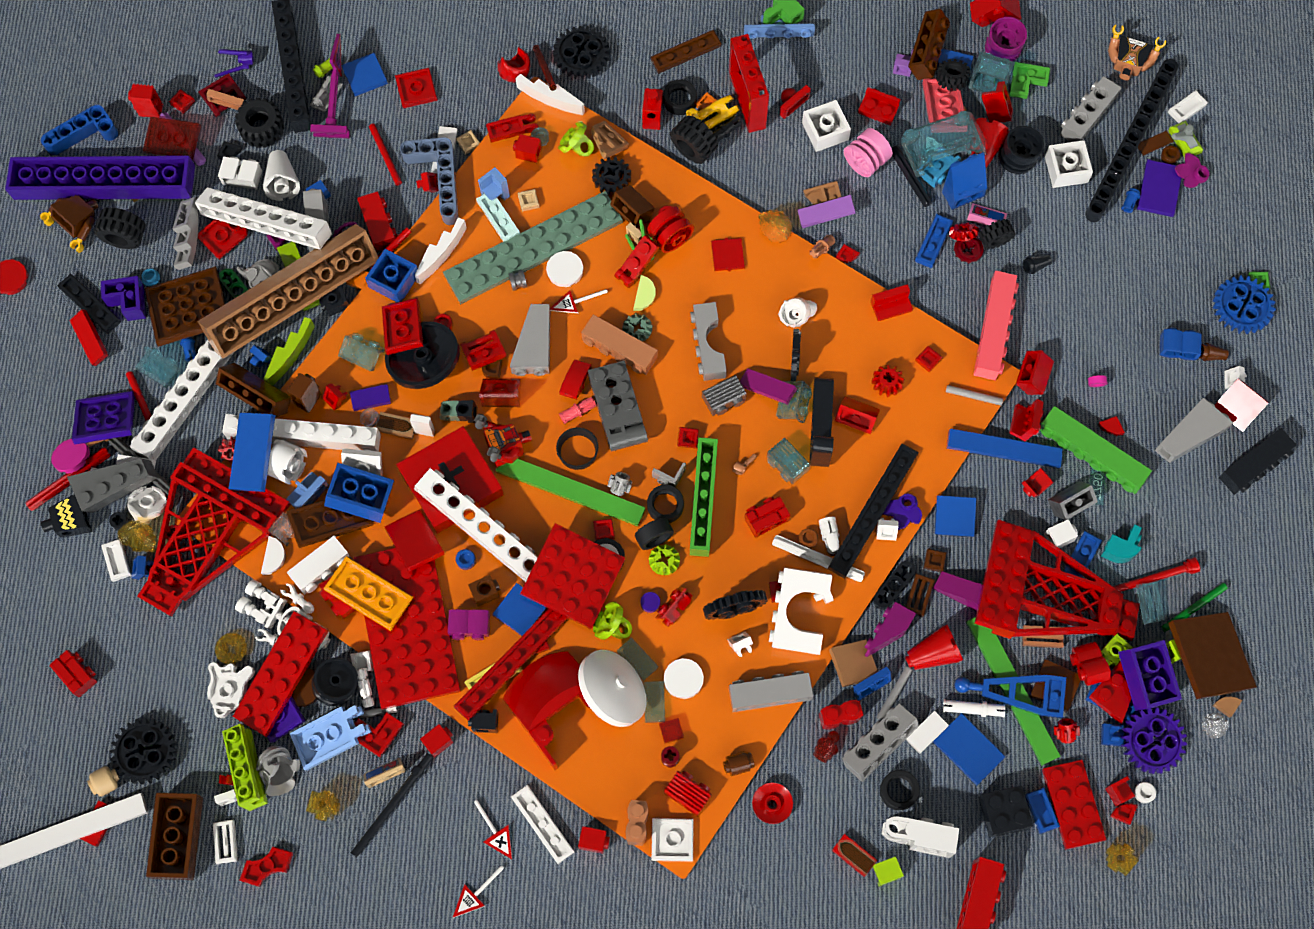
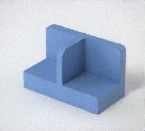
M496 167L478 180L481 196L485 194L489 200H494L500 196L504 201L510 197L507 179Z
M310 472L301 483L299 481L295 482L297 488L286 500L295 509L312 504L329 485L324 478Z

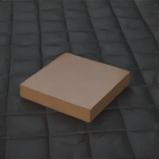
M866 639L829 649L842 687L860 683L878 672L872 655L865 657L868 650L864 648L867 644Z

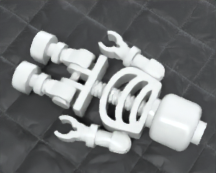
M254 579L246 586L245 593L252 597L256 595L257 598L265 600L264 604L267 605L265 609H257L254 604H251L252 601L244 596L238 600L235 606V610L242 614L246 612L247 615H252L256 618L257 622L265 624L266 628L272 629L276 620H279L277 625L278 635H272L267 630L258 629L266 637L262 639L255 637L258 641L270 642L272 646H274L293 611H297L311 621L313 618L308 613L314 611V606L307 602L301 593L298 594L293 585L286 584V586L290 587L291 593H286L285 590H281V593L293 599V603L300 605L302 608L290 607L282 613L288 600L280 598V596L273 592H267L264 587L260 588L262 584ZM329 631L317 651L322 648L325 649L329 645Z

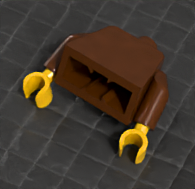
M77 195L70 198H58L50 205L49 212L41 213L40 218L47 226H51L56 221L73 238L77 237V240L70 242V247L74 249L78 245L76 251L81 253L84 250L82 241L86 240L95 223L94 210L98 209V204L94 199L85 202Z

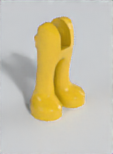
M731 95L718 99L702 110L697 111L694 108H690L686 111V115L696 117L702 121L717 112L716 116L703 122L712 129L734 116L739 111V107L736 105L730 109L727 108L726 105L734 99Z

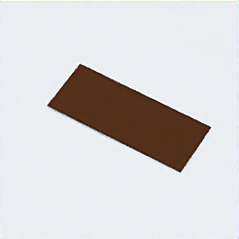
M1166 130L1140 142L1138 149L1144 156L1174 141Z

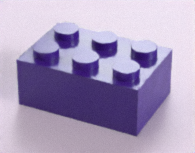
M1165 640L1118 652L1135 711L1150 709L1182 699Z

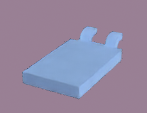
M354 705L348 710L341 706L290 733L304 770L308 771L359 744L357 738L371 732L368 724H360L356 727L352 719L364 714L361 706L357 707Z

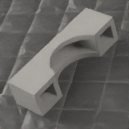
M716 302L693 305V312H690L691 323H695L696 328L693 329V338L698 341V346H695L696 357H700L701 361L698 364L699 375L703 374V381L726 378L724 354L713 350L706 340L710 331L718 327Z

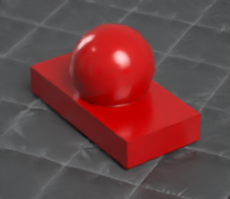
M805 85L798 92L793 88L784 89L780 96L781 101L784 103L780 107V116L786 119L810 98L811 88Z

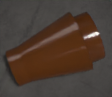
M1210 343L1201 344L1199 359L1203 361L1227 360L1229 351Z

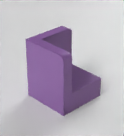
M897 54L893 74L910 77L911 70L908 65L911 56Z

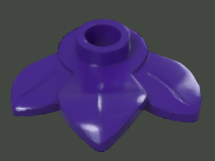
M904 494L899 500H891L883 513L887 516H893V519L898 521V530L906 528L910 521L914 524H919L922 519V511L917 506L916 497L912 494ZM905 502H911L910 506H905L904 504Z

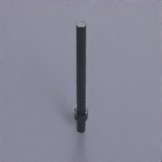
M427 753L420 763L412 768L410 776L350 852L351 854L358 857L418 778L422 777L425 773L424 769L433 759L430 754Z

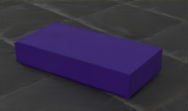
M387 384L350 392L354 411L391 404Z

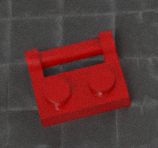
M495 330L489 331V334L473 341L460 344L472 371L507 357Z

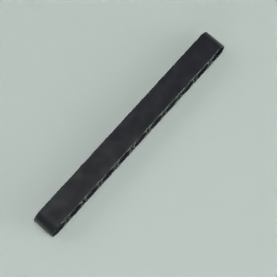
M1166 59L1162 63L1085 213L1087 220L1090 222H1098L1102 218L1178 70V63L1174 59Z

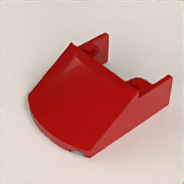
M568 651L544 656L528 665L511 682L503 697L507 706L554 770L558 766L545 748L553 740L554 733L546 721L578 697L590 708L579 686L578 672L580 665Z

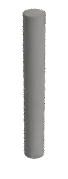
M950 385L946 387L947 393L1000 406L1003 403V398Z
M905 667L876 717L880 721L886 717L887 712L894 704L912 672L911 668Z

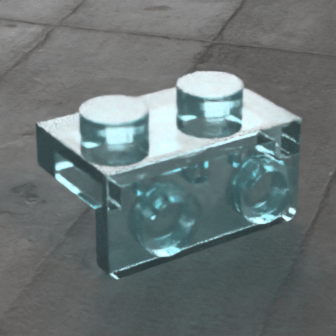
M361 334L345 335L338 357L366 370L373 371L379 354L383 353L385 349L380 347V344L376 341L363 339L364 336Z
M145 346L146 354L135 366L136 370L167 389L180 372L176 366L177 362L171 357H163L158 349L154 347L150 349Z
M783 381L796 386L797 390L788 405L782 402L778 403L776 416L779 419H797L800 423H804L808 414L809 399L812 396L811 388L804 381Z

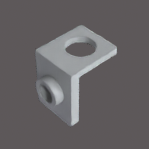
M683 462L675 478L655 468L652 470V477L657 479V482L661 485H671L676 488L686 470V463Z

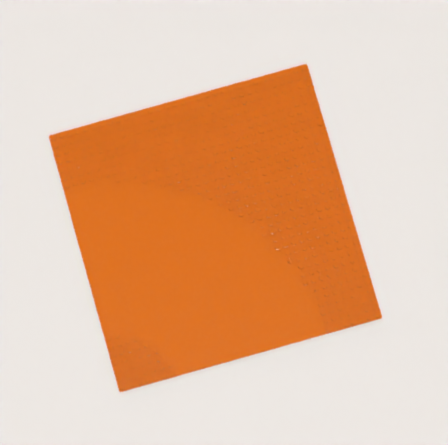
M533 77L530 81L535 83L540 78ZM544 82L546 85H548L549 87L553 88V86H551V85H549L548 83ZM521 91L499 120L518 115L535 114L536 120L532 123L538 124L539 129L523 135L541 139L542 149L537 163L516 158L513 144L515 140H518L519 136L492 143L489 134L483 138L456 172L458 218L465 220L467 229L447 260L423 283L418 284L415 281L403 301L418 298L421 322H433L434 318L439 314H447L451 317L453 322L451 331L454 333L460 347L459 360L454 370L443 381L423 389H410L396 383L385 365L386 352L382 306L397 302L370 289L366 283L280 389L289 395L287 389H290L289 386H292L291 383H294L293 380L296 379L298 374H309L315 378V383L319 386L318 389L321 396L309 413L295 406L291 399L288 412L276 417V419L376 427L380 412L411 418V414L431 418L435 429L434 437L414 433L413 439L380 432L381 439L378 452L382 454L383 477L394 480L381 523L373 521V526L335 538L348 552L352 560L357 556L393 549L395 546L384 526L420 510L445 554L435 559L447 624L449 610H488L490 612L489 637H484V640H473L472 637H464V640H454L450 636L461 692L427 699V701L625 840L626 827L629 822L627 811L630 801H646L648 805V819L645 824L646 841L643 846H634L651 858L652 818L693 819V862L657 861L679 878L685 879L803 703L797 702L732 712L729 685L737 680L751 682L756 677L771 679L776 674L790 676L793 672L804 671V673H809L811 687H814L832 660L829 649L842 645L935 506L936 496L943 494L969 455V452L947 449L949 429L983 434L1001 407L1000 405L947 393V385L1003 398L1004 402L1015 386L1020 370L1002 359L1001 363H1004V369L1002 374H998L996 380L974 376L979 347L975 342L912 305V312L878 321L871 305L872 294L886 291V288L828 253L821 254L818 258H813L810 255V251L815 245L584 106V115L574 114L548 106ZM578 121H582L587 125L584 135L594 145V150L589 156H580L572 149L566 153L558 149L564 134L570 128H575V123ZM603 121L607 122L629 143L626 150L611 156L610 159L613 160L616 156L617 161L623 159L624 164H629L631 182L628 183V186L631 185L655 207L650 221L643 224L645 234L649 237L647 233L649 223L658 215L660 208L667 205L679 207L685 215L684 218H687L694 226V232L691 237L676 250L663 253L658 249L654 259L648 263L630 288H627L621 279L618 280L614 276L633 251L625 237L627 234L626 226L629 222L623 217V223L568 250V252L576 254L583 264V276L580 281L569 287H559L550 281L546 271L548 262L546 261L524 272L527 288L520 287L513 291L511 282L508 280L460 305L443 274L444 271L503 242L476 201V198L481 196L478 180L494 167L507 179L510 197L505 201L500 196L497 198L520 233L600 194V187L595 188V182L592 181V170L595 169L596 163L601 164L600 159L603 158L592 136L591 129L594 125ZM585 142L580 145V149L584 153L588 150V145ZM535 189L540 208L522 212L517 193ZM610 192L608 196L612 201L614 194ZM439 194L411 227L412 233L393 251L394 254L416 264L417 268L429 244L437 246L443 231L451 233L454 225L445 224L442 220ZM725 238H742L745 269H736L730 272L728 270L714 271L711 241L724 240ZM629 270L626 273L628 276L632 274ZM643 275L653 282L656 288V298L652 305H649L642 311H634L633 308L640 277ZM569 290L573 300L608 290L605 294L576 303L578 313L550 311L549 374L543 376H536L534 374L517 376L512 374L510 363L530 304H549L552 307ZM800 297L804 300L815 302L817 304L815 315L810 317L800 327L786 326L780 321L778 313L785 300ZM716 302L718 327L710 331L706 340L713 350L724 354L726 378L703 381V374L699 375L698 364L701 361L700 357H696L695 346H698V341L693 338V329L696 328L695 323H691L690 312H693V305ZM636 313L638 315L644 314L651 321L652 333L648 339L642 342L657 349L658 358L647 375L636 373L627 364L626 367L648 442L611 452L597 405L583 413L582 417L578 416L566 424L563 423L559 416L560 412L569 409L574 403L578 404L590 397L595 400L589 377L587 376L584 381V389L577 400L559 395V391L574 359L592 364V369L617 363L611 355L606 356L595 346L590 347L583 342L581 332L592 315L623 331V323L628 316L635 315ZM641 322L637 326L632 325L634 326V333L638 329H642L640 326ZM799 329L801 332L799 376L796 377V384H791L793 330ZM495 330L507 357L500 359L502 360L500 380L485 377L482 367L472 371L460 344L463 342L468 343L489 334V331ZM927 346H930L943 357L930 372L915 361ZM889 364L890 369L896 366V372L902 371L901 377L904 378V383L902 384V390H897V395L894 396L890 393V396L887 398L886 393L883 392L882 395H879L880 390L873 389L875 384H872L871 381L874 378V371H878L880 366L885 369L886 365ZM747 368L789 383L797 388L788 405L744 388L746 400L742 405L738 407L732 406L724 414H715L714 416H712L702 398V391L735 375L740 381ZM815 377L834 378L831 430L834 444L829 467L809 465ZM330 383L334 386L340 385L342 393L347 392L346 399L342 401L340 408L333 410L322 399L325 387ZM388 385L391 404L358 411L353 410L350 396L351 391ZM844 397L880 409L871 434L835 421ZM473 400L478 407L477 414H483L487 421L500 425L513 424L518 433L529 430L532 441L522 444L524 454L518 459L645 507V512L639 526L497 473L495 463L490 460L491 456L487 455L489 448L484 436V427L477 429L475 423H468V421L441 420L439 418L441 402ZM462 426L466 429L504 493L502 497L483 507L490 514L488 517L493 521L498 520L505 526L504 530L509 534L511 532L514 533L524 547L526 545L531 547L535 551L534 555L536 557L539 556L554 523L595 542L593 521L611 518L615 535L613 540L618 542L624 550V565L619 571L600 612H604L606 610L604 608L605 605L610 602L619 603L623 607L622 617L627 619L632 625L630 636L618 639L611 635L607 639L601 640L594 635L593 627L589 629L568 618L547 640L550 650L531 656L521 668L525 669L528 665L544 656L568 651L580 665L584 658L592 652L609 650L622 656L638 673L646 692V709L643 716L632 725L618 727L598 717L579 697L546 721L552 728L554 737L545 748L558 766L556 770L553 769L503 700L506 690L515 677L509 679L480 709L489 710L490 713H493V709H497L499 713L497 733L473 732L471 727L468 726V720L454 708V705L469 691L464 682L496 663L521 638V635L494 617L493 612L516 583L522 587L525 584L524 580L458 525L453 524L437 534L396 466L397 463ZM679 427L699 429L698 438L718 439L709 557L690 555L698 443L696 449L678 447ZM571 428L587 429L595 435L598 441L599 448L595 461L589 467L582 470L568 468L557 455L556 445L559 437ZM584 436L570 437L561 448L562 459L571 465L586 464L595 455L593 443ZM904 444L919 452L891 500H899L904 494L914 495L918 502L917 506L922 511V519L919 524H914L910 521L906 528L898 530L896 541L877 539V523L852 566L865 572L861 582L848 577L844 579L825 567L772 545L776 535L799 544L798 537L800 532L804 529H812L818 535L817 544L812 550L834 558L836 554H829L825 541L822 540L818 521L826 517L836 518L840 536L838 538L839 546H841L900 445ZM299 446L306 450L307 457L304 456L303 462L306 465L301 476L296 481L301 483L310 472H313L318 477L324 478L330 486L337 463L342 464V450ZM753 454L757 456L747 466L743 475L733 472V467L737 461L743 464ZM224 459L221 462L232 469L233 460L229 462L227 459ZM684 462L686 463V470L676 486L683 496L684 509L682 515L676 521L670 523L674 530L673 535L661 544H667L675 548L680 556V564L672 574L659 575L649 565V556L654 548L642 550L635 538V533L644 525L654 521L648 512L647 499L649 493L661 484L652 477L653 468L675 478ZM617 472L628 474L630 476L629 480L632 481L630 492H624L622 496L613 494L610 491L611 487H608L611 474L616 475ZM267 475L265 488L286 500L297 488V485L295 484L296 481L292 480L290 481L292 484H286ZM329 487L314 503L325 500ZM197 494L179 514L180 517L183 518L198 496ZM661 494L655 499L654 507L660 514H671L677 507V501L670 494ZM769 497H780L790 513V521L755 538L745 521L746 510L754 505H757V507L763 505V502ZM905 502L904 505L910 506L911 502ZM209 504L202 506L200 509L201 515L211 513ZM213 504L215 512L223 510L222 508ZM290 505L287 511L295 508L292 505ZM285 512L270 536L281 542L285 549L286 555L283 566L270 575L261 574L268 539L233 565L252 579L260 582L269 591L277 594L280 598L288 600L287 603L292 607L302 608L298 604L295 605L293 599L281 593V590L291 593L290 587L286 586V584L293 585L297 593H301L304 599L314 606V611L308 613L312 616V621L328 629L329 633L355 651H369L370 645L364 614L355 610L344 619L341 615L337 617L330 608L333 604L329 600L325 602L319 594L321 591L319 585L324 580L317 585L313 592H307L304 595L287 574V571L328 540L299 548ZM473 512L467 514L465 518L468 520L473 519ZM226 514L216 516L218 525L227 522ZM883 514L881 518H884V520H891L893 516H887ZM212 517L203 519L204 528L214 526ZM176 518L175 524L178 526L181 520ZM199 521L190 524L191 532L200 530ZM241 521L228 540V544L241 551L261 536L263 532ZM486 523L479 524V529L482 532H488L489 526ZM226 527L219 529L220 535ZM215 530L205 533L207 541L217 539ZM202 534L192 536L203 543ZM495 536L494 542L497 545L504 544V538L502 536ZM215 544L208 545V548L212 549ZM225 547L219 556L228 561L237 553ZM516 548L509 550L511 557H519V551ZM463 549L471 550L476 558L475 565L468 570L459 568L456 563V555ZM661 553V560L659 562H664L668 566V559L670 557H665ZM526 561L524 566L527 570H532L534 563ZM784 567L832 574L830 592L833 596L832 602L825 604L823 599L816 602L813 596L816 593L802 592L792 597L786 608L787 619L795 628L823 634L820 655L773 648L772 642H769L770 630L775 629V622H772L773 611L778 609V603H771L769 582L778 581L779 572L784 571ZM490 575L492 580H497L501 589L497 591L499 598L478 607L468 584ZM485 586L481 589V593L486 594L491 588ZM676 588H687L684 593L689 592L692 594V601L684 611H681L678 607L676 608L681 615L669 627L663 624L664 619L655 618L659 614L657 611L648 613L641 607V597L647 592H653L659 596L661 607L664 603H668L671 599V593ZM763 590L766 593L768 602L762 607H757L752 612L738 614L729 619L717 618L715 620H708L705 618L704 606L708 603H713L718 598L728 595L732 596L741 591ZM620 624L619 630L623 634L624 626ZM746 631L753 642L750 645L752 652L749 653L746 647L741 649L742 657H739L730 647L727 639ZM682 658L696 662L702 669L704 676L703 685L699 693L688 699L672 696L664 684V673L668 665ZM668 746H673L679 751V762L672 768H668L661 761L662 750ZM743 751L752 754L755 767L751 768L749 772L731 776L730 773L726 774L723 766L726 756ZM667 753V757L665 758H668L669 761H673L674 756H672L671 753ZM677 771L681 773L686 771L694 777L692 781L698 785L701 782L711 789L709 792L712 796L698 817L664 794V790Z

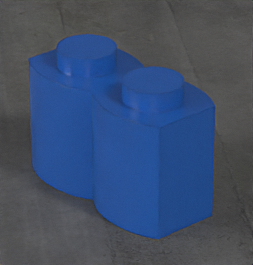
M1173 327L1164 329L1160 334V356L1197 360L1201 355L1202 334L1194 330L1182 332Z

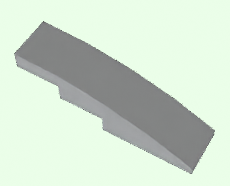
M195 197L181 201L172 228L177 233L173 248L177 251L173 266L177 270L191 267L195 257L198 238V208L195 204L197 200Z

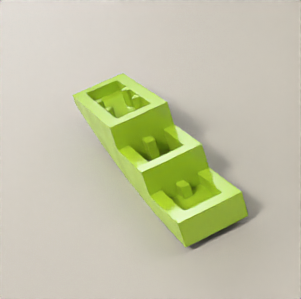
M304 317L298 333L290 332L285 347H276L264 381L273 386L297 360L315 327L312 319Z

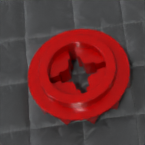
M970 223L955 224L949 231V236L957 241H968L979 234V228L975 224Z

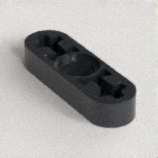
M901 562L878 590L873 599L876 608L880 610L887 609L909 583L916 571L915 565L912 562ZM909 567L911 574L906 573L903 579L899 577L903 572V568ZM893 580L899 582L900 588L892 590L889 587V582ZM888 592L887 604L885 602L880 604L878 597L882 598Z

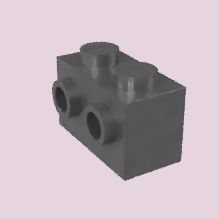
M1080 481L1048 499L1054 516L1064 520L1072 518L1098 502L1092 485Z

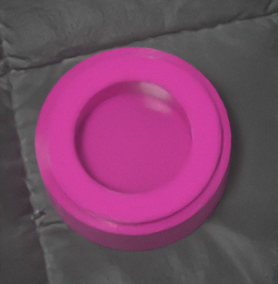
M1098 375L1088 378V386L1102 387L1108 384L1107 376Z

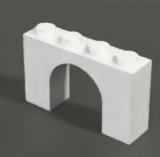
M784 567V571L779 572L778 583L782 584L781 590L776 591L775 602L778 603V609L773 611L772 622H775V629L770 630L769 642H772L773 648L820 655L823 634L795 628L787 619L786 608L790 599L802 592L829 595L832 574Z

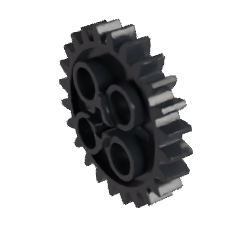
M579 26V30L572 27V32L566 29V35L561 33V39L556 38V44L553 45L554 63H557L558 69L561 68L562 74L567 71V77L574 74V79L579 75L583 80L584 75H587L590 79L592 73L597 76V70L603 72V66L607 67V61L610 60L609 42H606V37H602L601 32L596 34L595 28L589 31V26L585 30L582 29V26Z
M763 590L741 591L732 596L728 595L718 598L713 603H708L704 606L703 612L708 620H715L717 618L729 619L738 614L752 612L757 607H762L768 600Z
M143 718L142 723L135 719L134 726L128 722L127 730L121 727L120 729L123 734H115L118 741L111 742L116 747L110 750V753L115 754L114 757L110 758V761L117 762L113 766L114 769H119L117 774L119 776L124 775L123 779L126 781L131 778V783L136 784L139 781L142 785H144L145 779L151 784L153 777L160 780V773L167 775L165 768H172L169 762L170 760H176L172 753L178 752L177 749L172 748L177 742L171 740L175 735L168 733L169 727L163 728L164 724L162 722L156 724L155 719H151L149 723L146 718ZM155 734V740L152 743H148L149 736ZM135 740V746L129 749V742ZM159 753L158 761L152 763V757ZM139 759V765L136 768H132L133 761Z

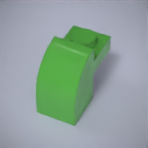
M773 0V7H769L764 12L763 24H774L780 19L785 24H797L804 19L805 9L797 0Z

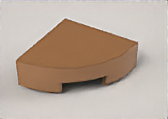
M1224 697L1215 702L1213 707L1230 718L1242 700L1236 697Z

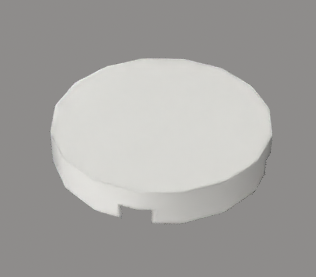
M562 251L550 257L547 262L546 271L553 284L559 287H569L580 281L583 276V264L576 254Z
M147 486L140 487L129 495L128 510L137 519H154L165 511L167 503L166 494L155 486H152V488H147Z
M682 658L675 660L665 670L664 684L667 691L674 697L680 699L694 697L699 693L703 685L704 676L702 669L696 662L690 659Z

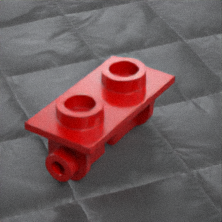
M676 588L671 593V599L668 603H664L657 612L659 614L655 618L664 619L663 624L667 627L670 624L673 625L681 615L676 608L678 607L681 611H684L692 601V594L689 592L684 593L687 588Z

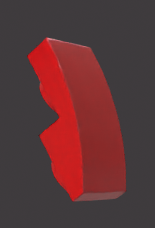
M574 359L563 380L559 395L577 400L584 389V381L588 376V370L592 369V364Z

